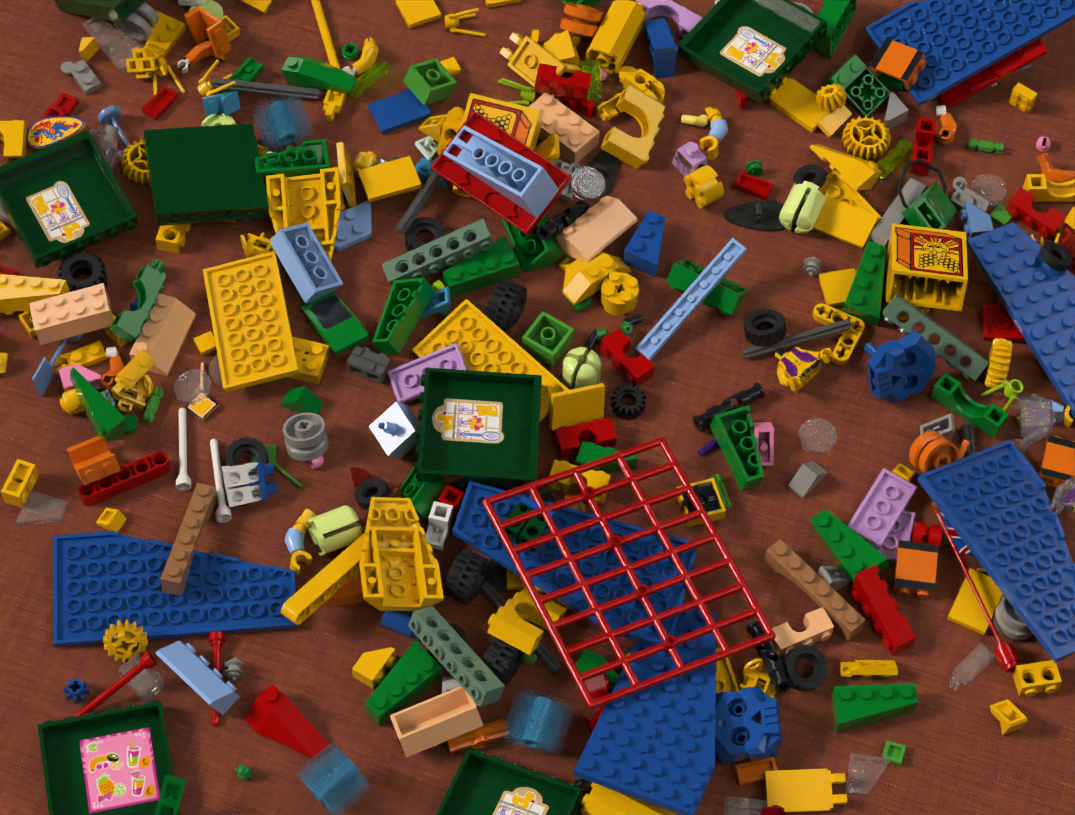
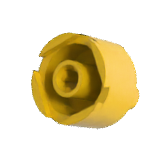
M709 165L702 166L683 177L687 187L685 190L689 199L693 198L700 209L724 195L722 182H717L715 177L718 175Z
M616 271L611 272L604 279L601 286L600 301L606 312L615 316H623L625 313H631L636 308L639 293L637 279L629 274Z

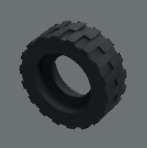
M416 218L405 233V245L408 251L425 245L416 240L419 232L430 231L434 235V240L445 236V229L442 223L438 222L435 218Z
M761 309L749 314L744 321L746 340L750 344L762 347L778 344L786 336L785 318L782 313L772 309ZM765 325L774 326L769 330H757L758 327Z
M250 437L239 438V440L233 441L227 447L224 457L226 466L239 465L237 463L238 456L248 451L255 454L256 461H261L262 464L269 463L265 446H263L262 442Z
M798 646L790 649L783 656L782 663L786 669L787 678L792 682V689H797V691L812 690L818 688L817 686H821L823 681L826 680V674L828 673L826 657L814 646ZM801 658H806L813 664V673L808 678H802L796 673L795 665Z

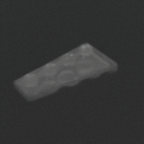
M92 17L82 24L85 31L90 37L96 39L100 49L121 73L127 70L125 59L133 58L132 49L134 47L143 48L138 42L133 39L131 40L123 32L116 30L103 19Z

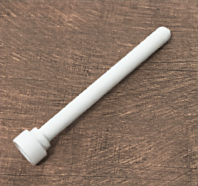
M180 408L178 411L179 475L176 479V489L188 491L191 489V479L187 475L186 409Z
M211 439L210 448L218 500L215 515L216 521L224 523L230 521L232 515L231 510L226 506L218 442L216 439Z

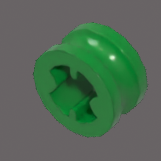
M353 43L345 44L342 47L343 58L347 61L355 60L358 57L357 46Z
M753 160L746 164L747 174L757 177L763 173L761 161Z

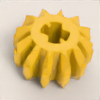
M827 84V86L821 87V90L817 91L816 102L822 111H835L837 108L841 109L842 105L846 104L847 95L841 84Z

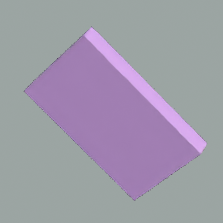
M904 510L880 550L877 549L888 558L889 563L896 564L897 562L896 545L898 541H911L916 516L915 512Z

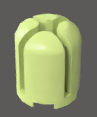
M804 181L803 184L793 185L779 215L780 223L787 230L791 231L795 222L797 227L794 233L806 234L812 230L827 200L826 194L824 197L818 190L819 186Z
M578 347L566 354L562 368V384L571 390L600 383L601 361L596 352L591 350L588 354V348Z
M343 505L306 520L311 522L312 527L308 528L313 544L319 545L322 551L318 553L320 556L351 545L362 535V526L356 522L359 520L357 513L350 506Z

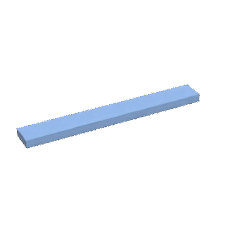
M732 238L637 345L635 351L640 355L643 354L651 361L747 252V248Z

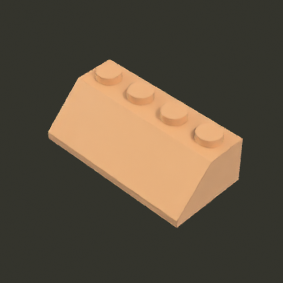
M606 195L556 237L564 255L589 262L638 220L619 199Z
M158 293L157 303L150 310V317L143 324V331L139 338L136 339L129 355L132 360L144 349L157 361L148 371L168 376L195 319L196 313L177 298Z

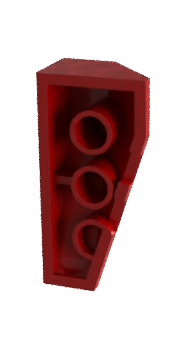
M273 684L256 698L244 717V721L259 735L267 736L279 744L293 748L294 751L313 760L315 758L318 759L317 755L319 753L322 755L321 752L326 751L327 747L330 748L329 743Z

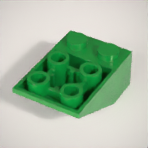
M856 54L849 57L825 80L828 85L833 83L836 85L841 84L847 95L845 101L864 117H868L890 95L889 90Z
M934 182L901 213L911 226L944 229L957 212V209L939 184Z

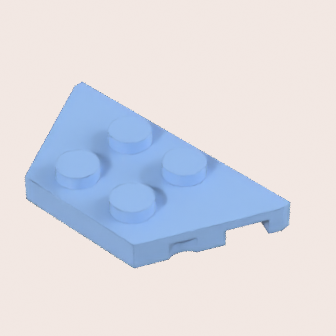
M365 201L340 212L334 244L335 250H344L372 237L371 202Z

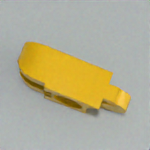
M624 66L619 70V79L623 83V88L626 89L630 85L663 104L665 88L655 77L641 68L637 70L632 66Z
M454 107L447 113L437 148L438 156L455 136L450 132V129L456 133L460 129L465 112L460 107Z

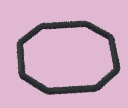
M922 159L913 160L903 166L897 191L904 208H907L908 205H906L900 188L907 167L920 162L937 172L943 186V191L946 194L947 186L938 168Z

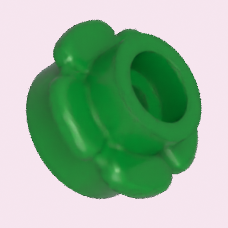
M239 764L238 768L234 769L237 772L236 776L242 780L247 781L248 778H253L254 770L242 764Z

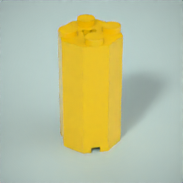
M630 0L613 1L586 52V62L588 64L591 62L593 69L595 67H602L607 71L608 76L612 75L613 72H619L645 21L646 12L643 10L644 6L641 3Z
M593 782L590 794L586 793L582 799V808L580 810L582 815H677L670 810Z

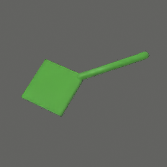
M263 445L266 448L269 463H272L278 471L301 488V483L277 465L276 445ZM251 452L252 463H255L256 456Z

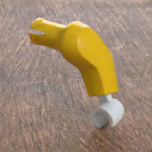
M369 37L370 41H368V38H366L361 58L352 64V70L349 66H346L342 71L354 76V73L359 75L372 68L379 52L375 40Z

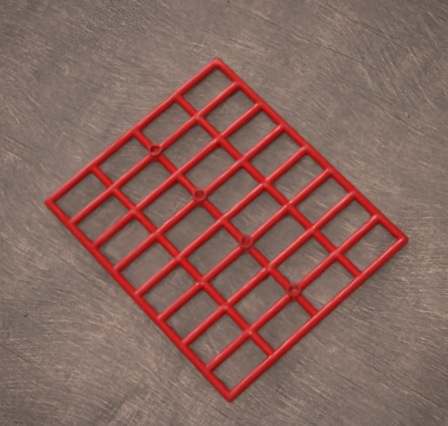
M663 437L496 494L482 501L589 709L603 706L776 638L771 625ZM660 446L669 463L633 475L625 458ZM617 461L626 477L594 489L591 486H587L581 473ZM674 470L682 487L647 499L638 482ZM573 476L582 493L545 506L537 489ZM630 485L639 502L603 514L594 497ZM530 492L534 502L540 507L539 509L501 522L492 504ZM687 493L696 511L660 523L651 506ZM580 502L589 504L595 518L558 530L548 512L549 510L554 512ZM644 509L653 525L620 537L613 534L607 522ZM542 516L544 521H547L550 534L513 546L505 531L507 527L520 524L523 521H529L534 517ZM701 518L710 535L673 547L664 530ZM600 525L609 542L572 555L563 537ZM657 533L666 551L629 563L621 546ZM555 540L564 558L526 571L518 553ZM714 542L723 559L687 572L678 555ZM606 551L616 554L622 567L587 580L584 579L576 564L578 561ZM671 558L680 574L674 578L647 587L646 585H641L634 571ZM568 565L577 583L539 596L531 578ZM728 566L738 584L701 597L692 579ZM627 574L636 592L598 605L589 587ZM684 582L693 601L657 614L648 595ZM582 590L591 608L553 622L544 604ZM742 591L752 609L715 622L706 604ZM635 600L643 604L649 617L615 630L610 628L602 613ZM698 607L707 626L676 638L668 635L661 621ZM595 615L604 634L566 648L557 629ZM756 616L766 634L729 648L720 629ZM654 624L663 642L625 656L616 638ZM712 633L722 651L685 665L675 646ZM609 641L618 659L579 673L571 655ZM662 651L670 654L677 667L676 669L639 682L630 663ZM622 667L631 686L594 700L584 681Z

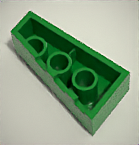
M506 235L496 240L495 245L489 249L475 253L472 257L462 260L443 272V284L450 289V299L497 284L503 279L509 280L519 276V262Z
M868 241L842 311L861 319L863 322L876 326L881 312L886 247Z
M425 278L393 281L372 341L381 353L386 355L400 354L436 291Z
M749 405L717 414L710 424V428L741 492L758 487L764 477L760 455L756 446L757 440L754 437V426L750 417Z
M827 509L810 519L812 529L846 572L852 583L857 573L875 564L880 570L877 574L889 567L887 557Z
M416 639L365 702L366 713L378 726H381L390 719V715L399 712L442 678L441 666Z
M915 683L834 686L831 700L835 734L849 728H858L860 725L877 723L882 719H891L913 713L918 703Z

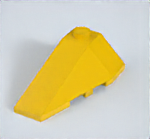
M812 144L809 147L823 161L830 162L829 167L834 171L840 172L839 177L856 191L871 190L882 173L878 169L879 166L873 161H867L820 144Z

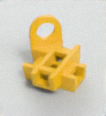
M154 43L146 44L143 48L134 47L132 49L133 58L125 59L127 73L135 72L136 79L151 78V71L159 69V66H155V59L161 57L164 51Z
M264 232L259 237L248 233V241L246 242L244 235H240L241 244L247 258L268 253L270 250L271 252L274 251L269 242L274 236L268 239L265 238Z
M143 375L137 385L135 384L130 390H127V392L133 395L125 393L124 389L116 396L112 394V398L119 400L116 409L130 414L133 406L143 409L146 405L145 400L151 396L154 390L153 383L148 375Z
M757 658L748 662L744 666V681L740 684V690L746 687L758 686L766 695L774 698L776 693L774 684L770 683L771 679L768 674L762 672L763 660Z

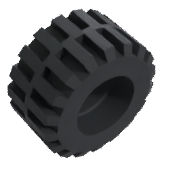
M84 251L80 254V252H75L76 255L70 254L68 259L65 258L62 261L63 264L59 266V279L67 281L70 292L104 283L105 287L108 286L104 262L101 261L99 256L96 257L94 253L88 254V252ZM82 274L91 275L89 278L85 280L75 279L76 277Z
M501 280L489 297L485 316L499 328L506 331L510 330L517 323L523 312L527 300V289L510 280Z
M466 549L461 551L454 560L447 575L445 595L467 605L470 604L477 597L488 572V559Z
M495 638L481 660L506 686L519 669L525 652Z

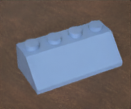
M308 222L280 229L269 241L305 304L313 302L343 285L342 280Z
M177 641L159 649L155 653L199 696L222 715L240 697L235 693L237 688L229 681L225 683L221 679L223 675L216 668L211 670L208 667L210 663L202 655L198 658L194 654L197 650L189 643L184 645L182 642Z

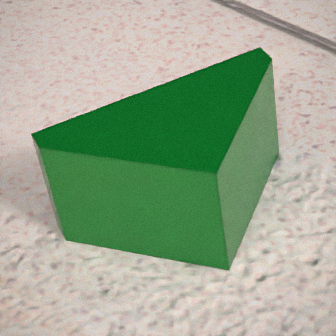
M306 386L289 389L281 402L282 407L297 413L319 414L324 405Z

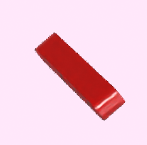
M158 451L120 467L121 471L85 486L83 483L80 484L78 493L81 503L90 507L168 474L171 469L168 455L163 451Z

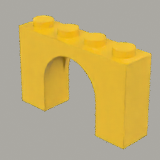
M629 85L621 92L616 107L633 116L638 121L642 130L641 138H635L613 127L605 135L601 149L638 169L642 164L645 165L650 158L648 154L655 144L653 139L659 132L660 128L658 125L664 118L665 114L663 111L665 106Z
M24 120L0 121V140L4 142L3 157L5 164L25 157L27 129Z
M526 587L520 592L517 591L513 599H508L504 607L501 606L496 614L493 613L488 621L490 626L487 633L531 655L538 648L544 631L525 620L532 621L545 629L547 627ZM553 601L544 604L553 622L564 618L567 611L566 608Z

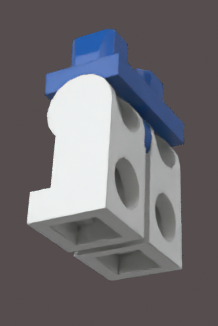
M256 461L255 463L221 467L229 507L266 500L268 495L278 493L276 481L265 482L266 476L275 475L272 463L262 464L261 461Z

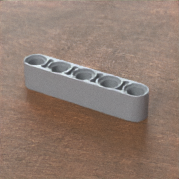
M911 177L901 190L906 205L909 206L926 191L927 185ZM899 194L871 232L868 241L887 248L892 223L904 224L906 221L901 213L906 208L902 205Z

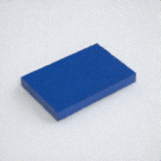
M410 89L368 104V109L382 135L431 117V111L428 106L423 105Z

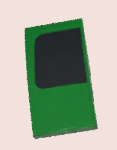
M334 292L299 307L316 334L321 336L325 344L331 347L336 356L369 339V334Z

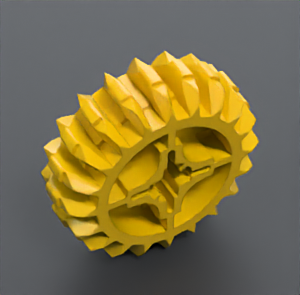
M858 116L857 120L852 119L850 123H847L846 128L843 130L842 142L844 143V148H847V152L852 153L853 156H859L861 159L866 158L867 161L869 158L875 160L876 157L881 158L887 152L891 143V134H889V128H886V124L881 123L880 119L874 120V117L869 119L867 116L862 119Z
M141 139L140 143L134 140L133 145L128 144L127 149L123 151L121 168L124 175H128L129 180L134 178L135 183L141 181L142 185L144 182H148L150 185L143 140Z
M995 338L993 340L988 357L989 364L986 367L985 386L994 388L1006 380L1013 348L1011 341L1003 338Z

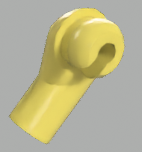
M704 114L700 116L682 115L681 123L705 127L709 120Z

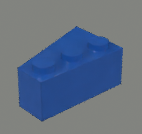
M665 18L645 20L644 38L648 53L651 52L653 57L650 62L651 66H654V77L659 79L676 76L678 45L674 44V35L671 34L670 25H667Z
M648 211L624 250L623 261L625 264L656 277L666 217L653 211Z

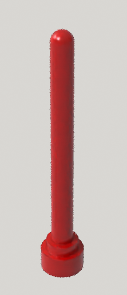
M214 631L209 633V643L213 647V669L216 668L221 673V647L225 643V633ZM212 707V725L218 726L220 724V713Z
M149 651L144 653L139 660L140 663L78 711L74 717L84 716L86 713L93 711L144 669H152L156 666L158 662Z

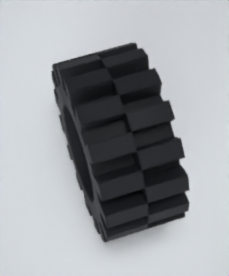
M623 383V387L621 385L617 386V389L613 391L611 399L613 413L616 412L615 415L617 417L621 415L623 420L625 417H627V420H631L632 416L634 419H637V415L640 417L646 405V394H643L644 390L642 388L639 390L638 385L633 387V383H630V386H627V383ZM625 397H631L635 399L636 403L632 406H626L622 404L621 400Z

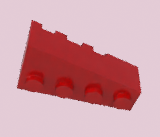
M875 564L855 575L851 597L860 605L863 616L872 623V629L875 634H879L884 648L894 656L912 647L916 636L904 614L899 615L898 603L895 598H890L887 590L888 585L885 579L880 580L877 574L880 570Z

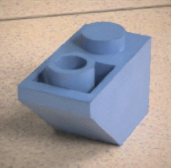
M965 202L963 210L960 211V217L962 221L964 220V232H966L968 239L993 230L990 215L970 202Z

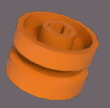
M565 3L563 12L571 17L562 18L560 28L573 33L595 37L599 27L591 22L601 21L603 12L582 4Z
M927 431L921 434L913 442L909 451L910 463L922 473L957 461L960 458L957 446L936 431Z

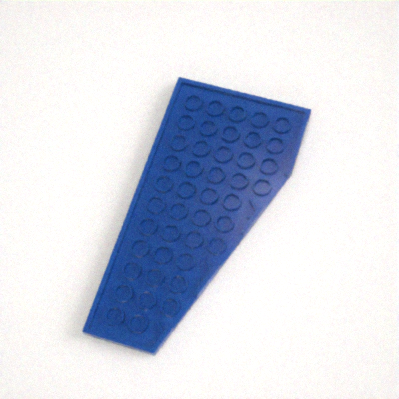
M915 0L865 27V30L878 49H880L885 39L888 38L924 52L926 66L924 70L919 72L916 83L912 84L908 90L920 107L1075 19V0H923L919 2Z
M1014 222L967 239V248L1066 406H1070V412L1075 419V276L1068 270L1056 271L1046 265L1039 254L1042 247Z
M1010 439L919 475L918 482L1052 660L1056 663L1074 655L1075 564L1064 540L1066 537L1057 513H1054L1047 496L1045 482Z
M469 481L452 534L520 576L482 504L483 499L505 492V490ZM518 495L492 504L501 522L506 520L524 495ZM566 507L554 512L553 521L558 530L595 518V515ZM616 520L607 522L613 534L620 537L645 529ZM600 525L563 537L572 555L609 542ZM548 528L547 532H546L544 535H547V534H550V533H551L550 530H549V528ZM657 533L621 546L629 563L666 551ZM667 535L673 547L691 542ZM519 540L517 543L512 542L513 546L518 545ZM555 540L538 546L534 553L529 550L518 553L526 571L564 558ZM698 548L678 555L687 572L692 570ZM609 551L576 562L585 580L622 567L616 554ZM671 558L634 571L641 585L643 584L647 587L680 575ZM568 565L531 578L534 586L547 594L577 583ZM627 574L589 587L598 605L636 592ZM683 582L648 595V598L658 614L682 605L687 587ZM582 590L557 599L577 613L591 608ZM636 600L602 612L612 630L649 617L643 604ZM595 615L587 618L596 625L600 626ZM679 615L661 621L668 635H674ZM654 624L622 636L652 645L663 642Z
M115 531L53 536L54 647L102 644L105 630L110 629V624L117 626L118 620L124 624L126 619L129 620V624L136 621L137 628L143 626V632H147L148 640L209 635V633L214 631L228 634L298 628V625L280 613L283 604L296 593L295 571L272 565L269 567L239 560V558L212 552L195 551L183 594L178 596L162 592L161 576L174 544L125 536Z
M698 607L679 614L673 635L675 638L707 626ZM709 611L716 622V613ZM712 633L675 646L686 665L715 654L716 639ZM637 641L631 654L654 645ZM663 651L630 663L639 682L677 668L670 654ZM716 662L606 704L574 769L573 775L681 815H695L715 769ZM622 670L612 693L631 686L624 670Z

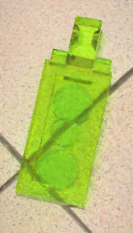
M599 60L581 61L582 72L592 74L587 99L596 103L597 109L599 106L598 100H602L603 94Z
M387 61L378 62L359 77L350 93L353 98L359 97L363 94L364 89L374 85V81L377 78L385 76L387 70L392 67Z
M905 138L897 142V146L891 149L883 160L878 161V169L882 171L878 179L883 180L903 160L904 155L912 148V142Z

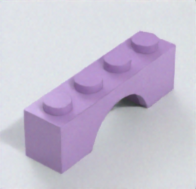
M635 0V2L641 3L644 6L643 10L646 12L645 17L647 19L656 16H666L673 19L678 25V36L684 38L702 19L700 15L691 12L686 7L680 6L672 0Z

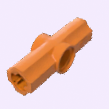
M505 719L483 724L484 726L446 741L450 754L468 748L474 750L486 747L489 742L510 737L508 736L510 734L507 733L509 730H506L508 727Z

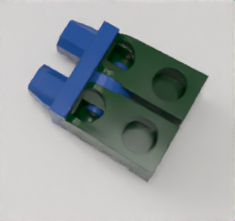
M531 494L527 497L523 496L506 520L539 509L540 507L534 502ZM546 502L545 506L550 505V504H553V503H551V502ZM549 510L548 512L553 519L554 512ZM540 516L507 527L505 531L512 542L517 543L519 540V545L542 537L547 532L548 526L547 521H544L543 517ZM537 547L529 549V551L534 553Z

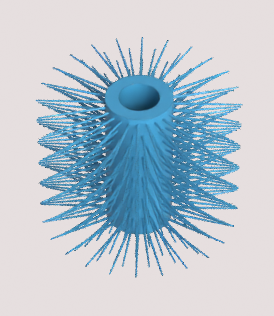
M278 98V101L275 100L271 105L266 104L269 107L261 109L270 111L259 112L263 113V115L259 114L263 116V120L257 119L259 122H264L260 126L265 131L263 132L261 129L260 131L265 137L267 136L272 140V145H275L276 143L274 142L278 141V144H285L286 149L287 144L290 147V144H293L296 140L303 142L298 139L300 137L298 133L304 134L305 130L309 131L305 129L308 128L306 127L307 125L309 126V120L304 116L303 112L301 114L297 111V108L303 110L296 106L298 105L293 100L285 103V101H279Z
M540 694L539 697L534 695L530 697L525 696V701L519 699L523 701L519 702L523 705L516 704L521 706L517 707L521 710L515 709L519 711L515 712L519 715L513 714L517 716L513 717L517 720L511 722L515 725L509 724L513 726L509 727L513 729L509 730L513 731V733L508 736L514 737V734H516L515 738L511 739L520 740L517 742L522 743L517 744H524L527 748H534L536 751L539 748L547 750L549 746H551L550 750H553L551 749L552 746L558 744L555 742L558 741L555 737L558 738L557 736H560L557 734L560 733L557 730L562 731L558 729L562 728L559 725L564 723L560 720L566 718L562 716L566 715L562 714V712L567 709L560 707L566 706H558L552 700L545 698V696L541 697Z
M333 748L332 750L334 751L328 752L331 754L329 755L331 758H320L321 760L315 765H308L309 768L307 769L310 770L308 771L310 774L305 775L303 773L299 775L305 778L302 780L309 787L308 791L312 793L317 802L321 803V806H325V810H330L336 814L337 812L340 813L341 809L338 808L340 803L344 804L346 802L349 804L348 802L354 798L351 796L353 793L350 791L354 790L357 792L356 789L361 791L360 789L368 783L360 776L361 773L354 763L344 753Z

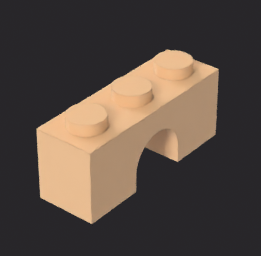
M823 607L805 614L803 624L806 630L803 632L792 630L788 622L772 628L776 634V638L772 640V643L779 657L784 656L790 649L803 645L812 646L817 641L823 642L831 637L834 625Z

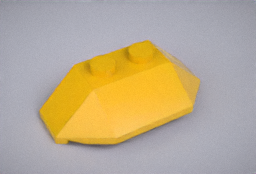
M602 251L589 262L577 259L566 266L562 293L573 305H576L600 291L602 282L611 272L616 271L629 274L631 269L620 257Z

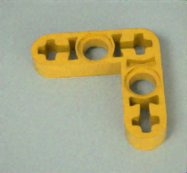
M817 304L812 314L815 321L828 325L835 323L833 320L835 317H840L843 320L848 319L851 323V329L843 331L832 357V361L836 365H845L848 363L863 334L864 322L857 317L826 304ZM851 339L853 344L846 345L843 340ZM843 349L845 351L844 356L842 358H839L838 356L841 354Z

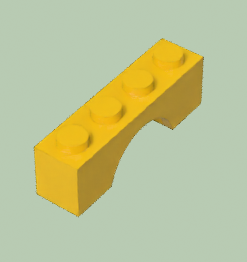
M1045 174L1026 175L1023 189L1036 197L1034 202H1075V179L1057 183L1048 180Z

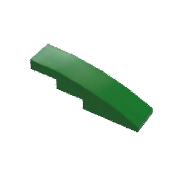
M165 775L154 815H177L186 779Z

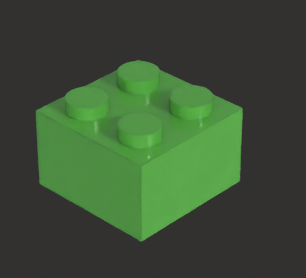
M437 58L411 65L403 80L423 105L450 98L457 84V81Z
M542 311L523 335L521 347L528 354L554 367L574 341V328Z

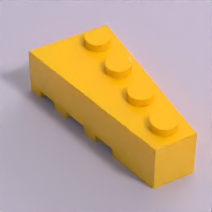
M0 274V313H5V315H11L14 311L31 313L29 303L69 293L70 289L67 281Z

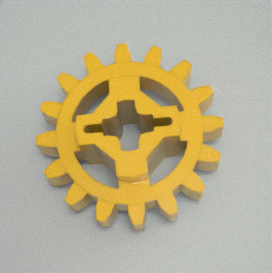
M126 619L125 623L122 624L118 620L117 626L110 624V629L105 630V636H103L104 650H108V656L115 655V661L122 658V662L125 663L126 658H129L133 662L134 656L140 658L141 652L145 653L148 644L147 632H143V626L137 628L136 621L129 624V620Z

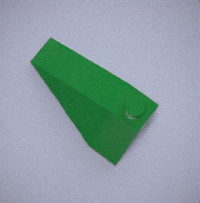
M289 56L282 68L287 84L351 93L357 82L355 76L316 57Z
M326 139L307 140L302 142L300 146L294 148L290 146L285 151L279 153L272 152L254 159L256 175L261 176L285 174L286 177L319 174L320 169L330 168Z
M73 367L70 370V380L97 435L104 437L107 441L122 440L125 434L126 418Z

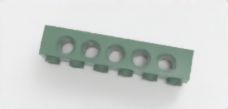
M480 219L383 263L382 267L392 287L394 280L422 278L431 273H436L446 266L454 265L464 258H470L475 253L489 249L495 245V242L485 220Z
M897 293L884 308V319L892 325L894 323L900 327L899 330L905 335L913 332L914 326L917 323L923 324L925 326L924 329L917 332L935 348V356L938 358L941 356L946 359L945 363L953 369L957 367L961 370L960 374L968 380L970 378L976 380L989 364L988 358ZM906 312L909 314V318L907 320H900L898 318L899 314ZM933 334H937L940 337L937 342H931L929 338ZM948 345L955 347L953 353H946L944 350ZM967 356L971 360L968 364H962L960 359Z
M433 606L413 611L408 627L480 707L499 701L505 685Z

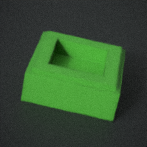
M1001 204L990 214L991 221L1001 227L1007 225L1013 217L1008 214V211L1005 210L1006 207Z
M886 740L881 761L901 767L906 746Z

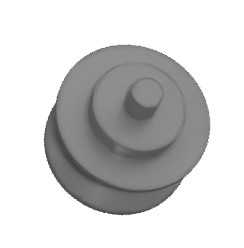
M813 256L804 260L805 266H803L802 271L812 277L821 273L820 267L822 262Z
M233 657V659L225 662L224 666L228 668L224 671L225 676L232 679V681H236V679L244 676V672L240 669L244 668L245 664L237 660V657Z

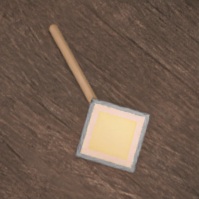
M201 362L200 393L185 409L203 421L219 404L204 393V362Z

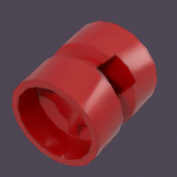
M914 522L911 542L939 545V551L943 527L933 524L927 527L926 523Z

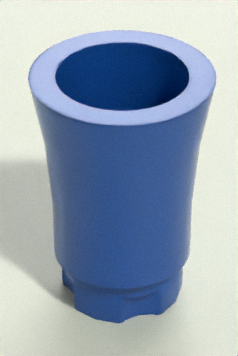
M385 611L380 622L381 628L392 630L417 641L419 640L408 627L412 614L407 611Z

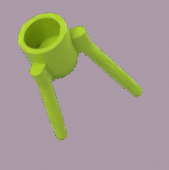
M504 78L498 80L500 84L521 90L520 98H523V100L508 101L509 103L529 105V102H534L536 95L534 88Z
M1013 379L1010 382L1005 380L1002 384L981 393V396L984 397L1004 388V394L1010 398L1003 408L1006 412L1012 402L1023 391L1024 386L1017 379Z

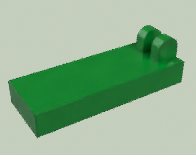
M249 56L229 79L253 82L264 70V66ZM224 89V90L219 91V92H220V94H221V93L231 92V91H234V90H225V89ZM238 91V96H240L243 93V91Z

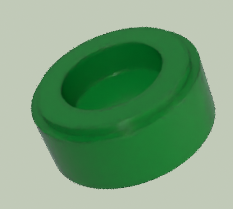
M126 414L124 415L126 418L125 434H133L139 427L138 420L134 415Z

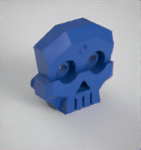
M916 330L896 342L891 340L881 344L878 348L873 342L867 343L864 347V352L871 357L867 362L869 373L867 381L870 383V392L879 400L884 398L895 404L909 398V395L921 393L936 370L935 348Z
M758 686L742 688L740 692L725 691L716 693L715 754L725 765L746 758L756 761L768 759L772 756L776 757L778 755L777 747L783 742L780 709L777 699L766 695ZM738 709H743L741 713H736ZM740 738H745L743 742H739Z

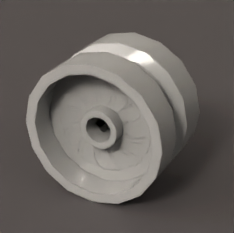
M143 3L124 22L113 21V24L125 36L137 41H146L152 32V28L155 27L159 16L151 6Z
M296 414L284 423L282 430L286 450L293 459L311 461L324 455L328 450L329 442L325 423L318 414Z
M1003 595L993 615L997 630L1003 636L1012 640L1021 641L1028 639L1033 633Z

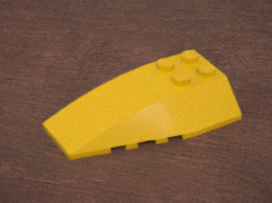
M339 168L320 169L319 174L286 177L285 174L266 176L268 212L272 219L275 233L280 229L308 222L326 255L332 262L342 204Z
M371 497L359 567L363 599L379 611H416L432 606L444 599L438 561L434 559L432 547L425 538L426 533L419 524V517L410 498Z

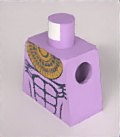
M688 142L676 151L672 164L686 176L698 168L707 165V157L701 152L696 143Z

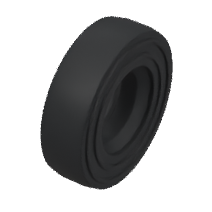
M808 164L795 172L793 182L794 184H803V180L806 177L816 175L813 180L807 182L819 186L820 189L826 182V174L820 165Z
M1046 242L1039 252L1043 262L1056 271H1066L1073 261L1069 251L1056 242Z
M372 477L358 485L354 497L361 508L369 510L371 497L366 498V495L374 489L379 491L372 497H389V486L382 478Z

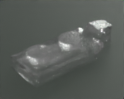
M980 643L955 667L952 672L954 677L950 680L948 686L955 690L961 683L965 686L969 685L995 659V654Z

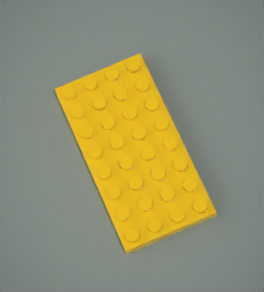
M275 251L203 269L225 393L300 374Z
M467 299L412 349L413 353L421 358L454 343H458L467 369L470 371L542 375L540 421L550 413L551 394L569 390Z

